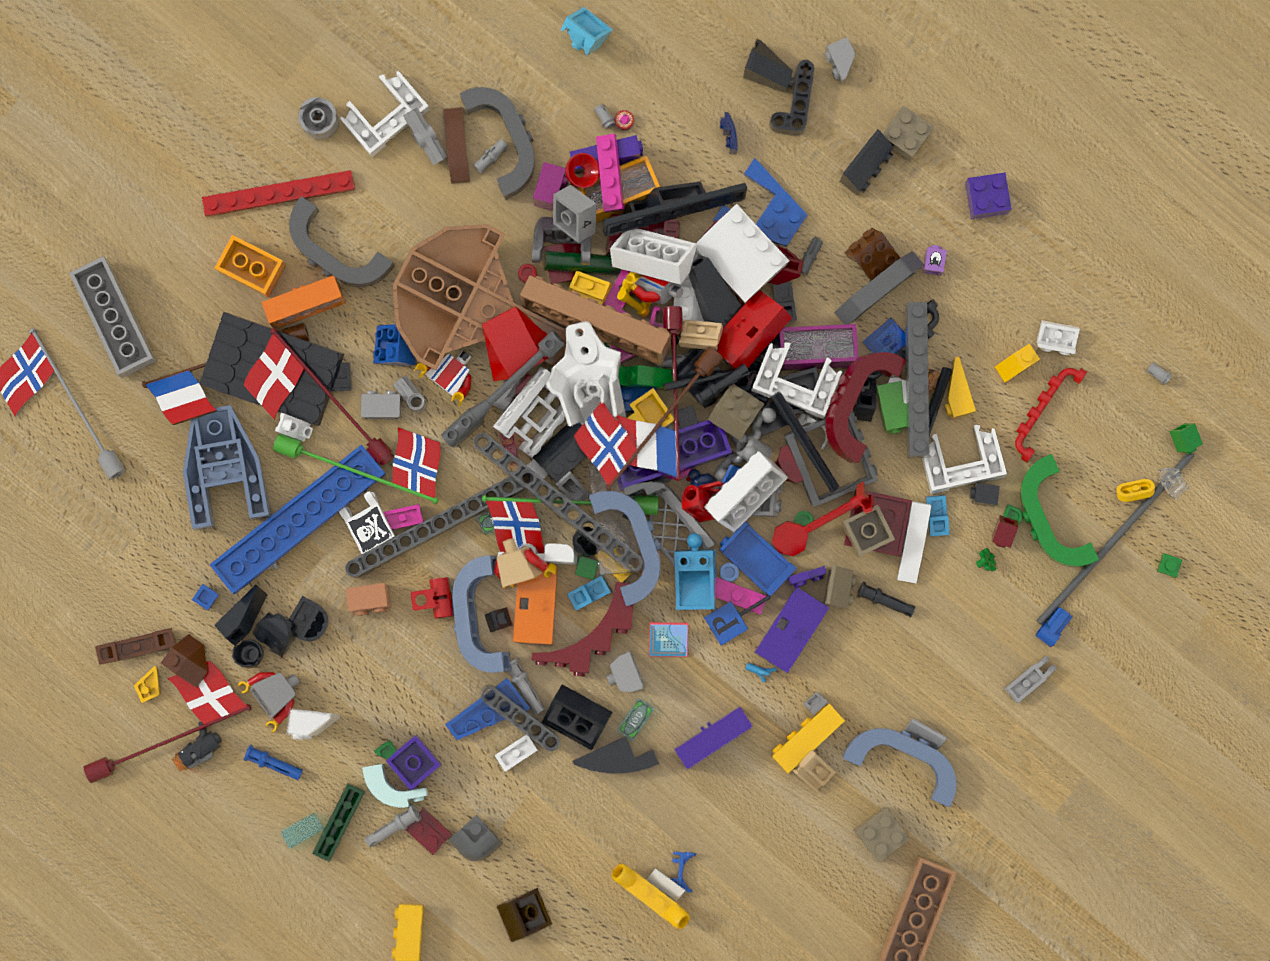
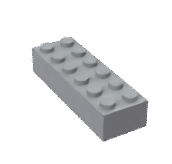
M103 256L70 272L73 283L117 374L124 378L157 362L109 260Z

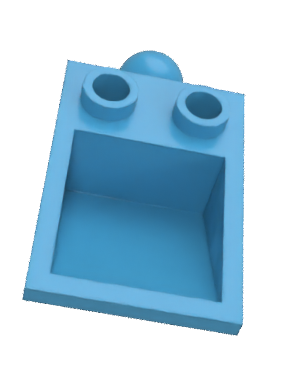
M692 533L688 536L687 543L691 550H677L674 552L676 610L715 609L716 549L699 550L703 540L697 533ZM702 557L706 558V564H701L700 560ZM682 558L687 559L686 565L682 564Z

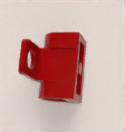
M718 481L700 485L698 488L694 485L687 486L682 492V510L699 522L714 520L715 518L705 506L710 498H712V494H716L722 489L724 483Z
M448 577L429 580L430 589L411 592L412 609L414 611L434 608L435 619L454 616L450 580ZM420 594L425 595L427 598V602L423 606H419L416 603V597Z

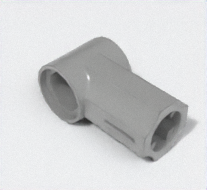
M407 375L396 381L393 386L414 413L424 412L427 403ZM414 400H422L421 405L419 407H413L412 404Z
M520 378L492 405L505 412L513 402L515 392L523 380Z

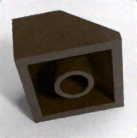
M538 888L496 906L511 942L526 938L552 925Z

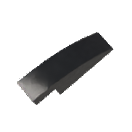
M701 181L656 187L644 200L628 202L624 207L623 213H632L706 192Z
M626 737L572 761L574 765L591 771L619 774L636 772L659 764L653 749L635 757Z

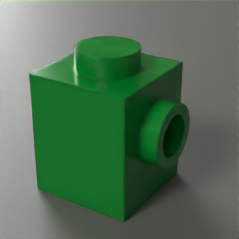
M1183 423L1169 431L1177 452L1190 454L1197 451V447L1203 445L1195 423Z

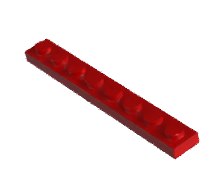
M348 170L202 197L204 214L206 217L297 201L301 196L308 199L355 190L352 171Z

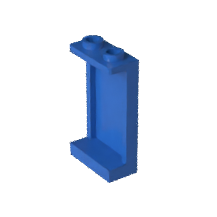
M746 521L730 538L726 536L719 544L722 546L719 551L767 596H771L797 569L751 528Z

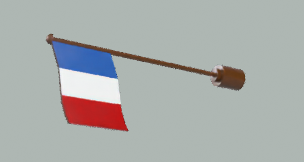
M304 322L282 329L284 333L310 341ZM206 363L149 382H142V387L148 388L155 396L164 416L173 426L217 411L209 403L201 385L191 374V371L205 367Z

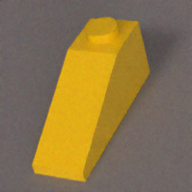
M959 356L953 359L946 405H944L947 416L950 415L951 420L973 414L976 411Z

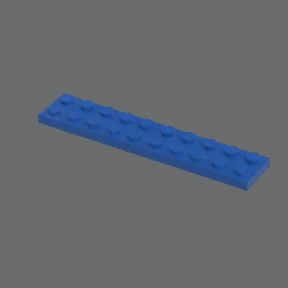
M362 444L339 462L378 478H383L386 475ZM334 466L209 565L231 593L235 595L378 481Z

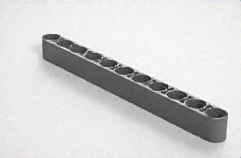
M480 433L475 437L474 446L481 455L625 570L634 574L641 570L643 561L636 552L489 435ZM481 439L488 441V445L484 448L477 445ZM496 451L503 453V457L499 460L492 457ZM510 463L518 465V469L514 472L509 471L507 467ZM525 475L533 477V481L529 484L524 483L522 479ZM540 487H546L549 492L547 495L541 496L537 491ZM561 499L564 504L562 507L556 508L553 506V501ZM576 511L579 517L571 520L568 517V513ZM591 523L594 529L591 532H586L583 529V525ZM606 535L609 538L608 543L601 544L598 541L599 536ZM616 547H621L624 550V554L616 556L613 550ZM631 559H636L639 562V567L631 568L628 562Z
M508 477L350 560L345 566L346 573L353 578H359L483 513L489 508L487 503L482 501V497L484 495L487 496L490 492L496 493L497 497L511 498L525 489ZM507 483H511L514 486L513 491L510 493L503 491V487ZM473 501H477L480 504L479 509L476 511H472L469 508L470 503ZM455 510H460L463 513L459 520H455L452 517ZM438 519L445 520V526L442 529H437L435 526ZM421 528L428 529V535L425 538H420L418 535ZM404 537L411 538V544L408 547H403L401 544ZM387 546H393L394 553L391 556H386L384 553ZM370 555L377 557L374 565H369L367 562ZM353 564H358L360 567L357 574H352L350 571Z

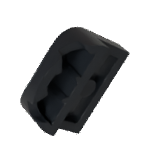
M304 596L301 597L288 619L292 624L290 628L292 633H296L297 638L303 641H315L322 637L329 623L326 610Z
M270 612L257 623L252 633L258 641L266 644L273 653L281 657L287 653L291 643L297 637L296 633H292L290 629L292 624L288 619L279 613L271 615Z

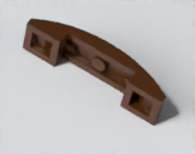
M462 107L443 109L451 184L470 182Z
M172 628L121 641L97 645L95 649L99 665L166 650L172 648L176 643Z

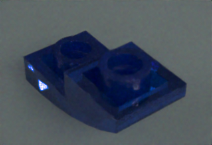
M725 112L724 118L720 117V129H723V135H730V137L726 138V148H729V154H737L738 143L735 125L729 112Z

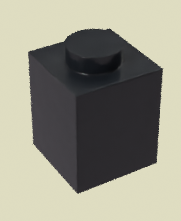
M976 483L970 489L969 498L972 499V504L997 506L1000 486Z

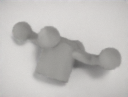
M763 408L760 410L752 425L750 435L745 433L741 440L732 436V441L736 444V453L730 454L716 467L714 477L717 482H722L727 472L726 468L732 462L737 464L742 462L743 459L749 462L750 457L758 451L770 459L772 449L759 440L761 437V430L759 428L763 421L771 423L775 420L776 413L773 409Z

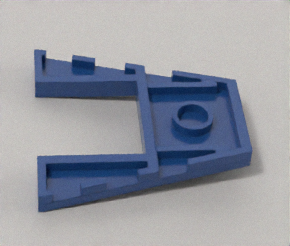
M754 158L745 171L744 176L775 195L756 225L772 243L787 247L807 217V214L758 160ZM723 205L713 219V222L719 221L731 209Z

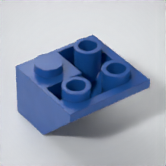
M395 324L377 326L373 363L395 366L415 365L416 359Z

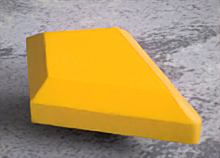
M154 666L134 685L141 703L160 695L157 666Z

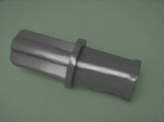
M814 237L807 251L803 253L802 260L804 262L801 273L808 275L814 260H817L816 256L823 244L821 239Z

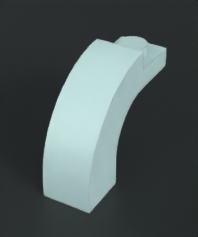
M384 764L363 767L367 787L378 800L389 806L410 807L411 798L413 802L424 800V796L428 795L427 787L409 791H400L393 788L387 781Z

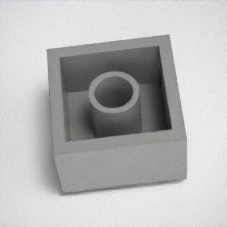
M569 185L553 194V224L579 243L596 233V203L582 194L581 191Z

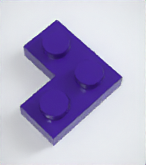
M825 566L790 576L787 578L789 586L794 585V588L806 585V580L812 579L813 582L824 579L823 575L827 571Z

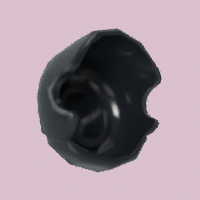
M589 526L583 527L584 531L591 532L593 530V528ZM576 530L572 540L574 550L583 556L596 555L600 549Z
M242 640L239 645L234 646L232 652L234 662L247 669L258 666L264 656L261 644L255 640Z

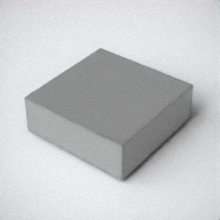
M817 691L803 705L815 715L828 701Z

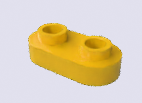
M1148 479L1122 483L1116 489V496L1123 502L1149 498L1155 492V484Z

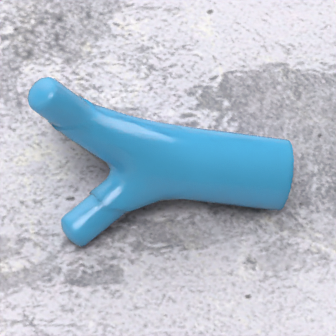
M749 662L745 668L757 674L763 683L766 682L764 675L769 676L771 672L777 671L776 667L762 668Z

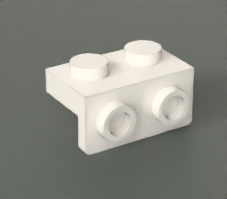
M1041 320L1036 341L1037 346L1040 350L1046 352L1055 350L1063 355L1075 354L1080 329L1075 326Z

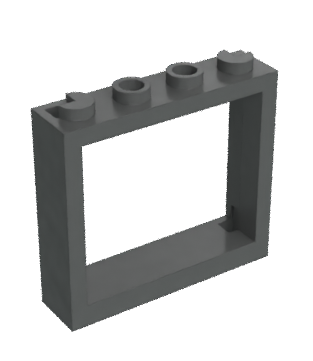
M852 411L848 419L849 431L856 440L863 443V433L861 429L857 430L855 425L857 418ZM826 417L803 426L804 430L809 432L825 425ZM793 431L783 434L785 442L789 445L803 477L802 484L813 507L856 490L857 485L863 481L865 486L878 481L876 475H878L877 469L874 464L871 465L869 460L871 454L868 447H866L861 462L867 476L841 486L834 492L829 491L817 496L794 438L796 436Z

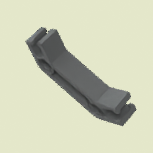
M913 251L909 252L851 296L834 313L843 324L853 323L902 282L912 277L924 264Z

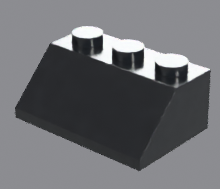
M876 130L841 176L840 183L856 195L867 190L870 186L868 181L872 177L876 178L882 170L880 166L883 162L887 164L893 156L891 152L894 147L880 130Z
M567 423L541 448L538 454L532 457L556 483L569 471L575 470L587 458L574 437L582 426L581 424L576 423L569 426Z
M562 684L553 698L542 723L592 751L613 712Z

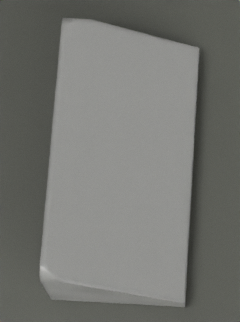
M910 719L904 729L905 732L912 734L916 739L919 740L921 738L929 742V746L934 749H939L946 740V736L915 719Z

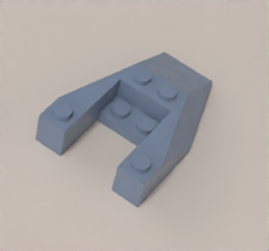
M231 405L215 408L216 412L191 420L183 477L192 529L196 531L215 527L209 492L210 487L243 482L249 518L258 520L269 518L272 515L260 458Z

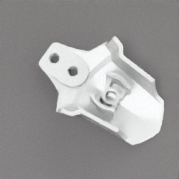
M588 321L572 324L566 328L565 356L552 368L551 375L546 382L550 392L559 396L569 426L576 423L583 425L600 402L605 403L610 414L616 420L618 415L626 418L618 379L621 352L605 347ZM578 328L583 330V335L578 332ZM583 347H587L589 352H584Z

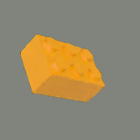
M232 235L214 269L218 273L269 298L286 264L283 260Z

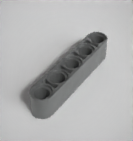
M488 684L482 687L480 694L484 703L548 751L558 749L560 740L554 731L495 686ZM493 690L495 692L494 697L491 699L485 698V691ZM504 701L510 703V708L506 711L499 708L500 704ZM523 713L525 720L517 722L515 721V716ZM538 725L541 727V730L537 734H532L530 732L531 727ZM554 737L556 742L554 745L548 746L545 743L546 739Z

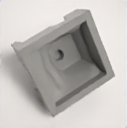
M627 652L617 657L610 665L612 674L607 675L610 686L617 684L619 691L634 692L645 688L632 652Z

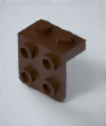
M874 228L865 231L862 237L857 242L852 243L845 252L849 259L857 262L870 281L900 259V256L884 234Z

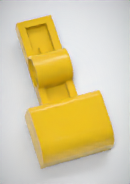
M653 388L629 404L635 413L627 418L657 424L668 408ZM671 413L661 424L662 427L667 428L674 423V417Z

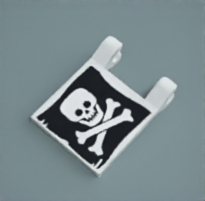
M370 491L364 494L366 501L370 505L369 508L355 516H352L349 507H344L339 511L361 554L395 537L378 503L376 494Z

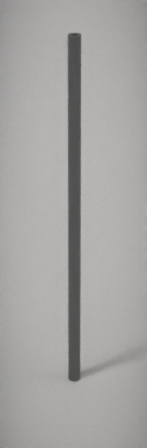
M1192 453L1186 454L1155 488L1153 496L1146 498L1097 552L1099 560L1085 566L1036 620L1040 625H1043L1192 460L1194 457Z

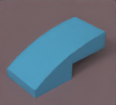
M946 495L926 496V504H931L928 522L930 536L950 535Z
M601 575L567 593L577 611L606 596L612 590L604 575Z

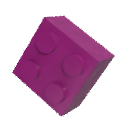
M546 162L543 163L533 196L535 207L553 212V194L568 187L569 181L566 177L565 168Z

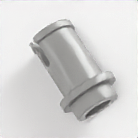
M600 104L594 109V112H596L602 122V127L609 129L615 125V118L611 117L605 104Z
M1155 362L1146 371L1158 379L1160 384H1166L1172 377L1169 374L1170 371L1166 372Z

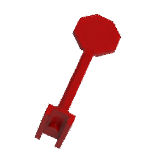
M863 481L857 485L856 496L851 498L849 502L811 523L802 526V524L786 521L775 527L772 543L778 553L795 556L805 550L808 533L854 508L857 509L862 506L866 514L873 510L872 494L867 495L865 493V483Z

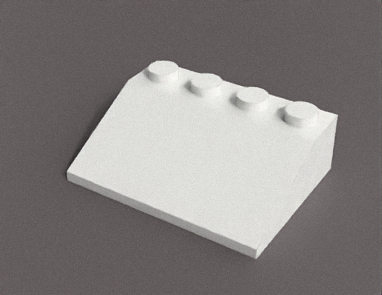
M737 204L696 243V250L700 255L710 259L723 280L745 303L789 262L784 254Z

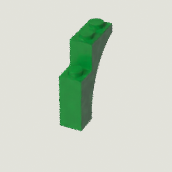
M642 365L620 366L618 379L620 387L654 388L664 391L663 384L673 382V376L670 373L673 370Z

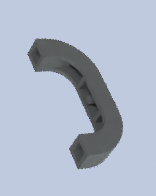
M476 87L461 92L460 97L468 115L482 109H490L502 117L517 150L519 159L515 169L497 178V182L505 200L517 195L528 185L535 168V157L531 145L533 138L530 131L526 132L523 125L526 122L523 115H518L510 99L495 89Z
M300 197L291 212L289 229L294 244L308 258L307 263L314 268L319 266L323 269L322 273L326 277L334 275L338 281L352 287L374 285L383 280L395 267L394 263L379 252L375 254L367 265L360 268H351L311 241L309 226L319 210L304 197Z

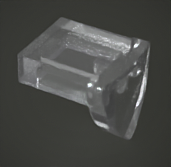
M1176 468L1160 469L1159 480L1171 498L1176 500L1189 488L1181 475L1182 472Z

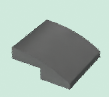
M646 482L624 488L626 496L631 497L646 492L647 495L655 496L671 488L670 485L664 483Z

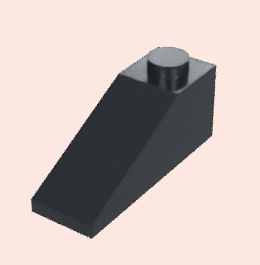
M867 378L853 407V413L857 420L872 422L876 409L877 379L871 380Z

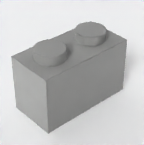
M366 391V394H361L362 419L401 420L402 397L396 391H386L385 394H378V391Z

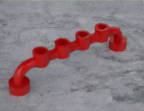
M1066 368L1057 377L1055 375L1051 377L1048 382L1050 388L1047 392H1041L1037 399L1040 403L1036 408L1032 406L1026 415L1029 417L1026 424L1022 422L1016 430L1019 434L1015 440V447L1022 455L1021 460L1028 463L1036 451L1030 446L1027 449L1024 448L1023 441L1063 380L1071 375L1075 377L1073 381L1080 384L1087 374L1086 370L1083 368L1080 370Z

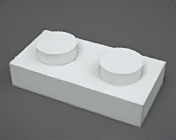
M525 735L497 753L495 757L506 772L538 751L530 737Z

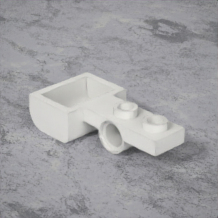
M529 543L520 546L532 548L533 552L546 563L578 565V553L566 544H546L545 554H538L537 548Z

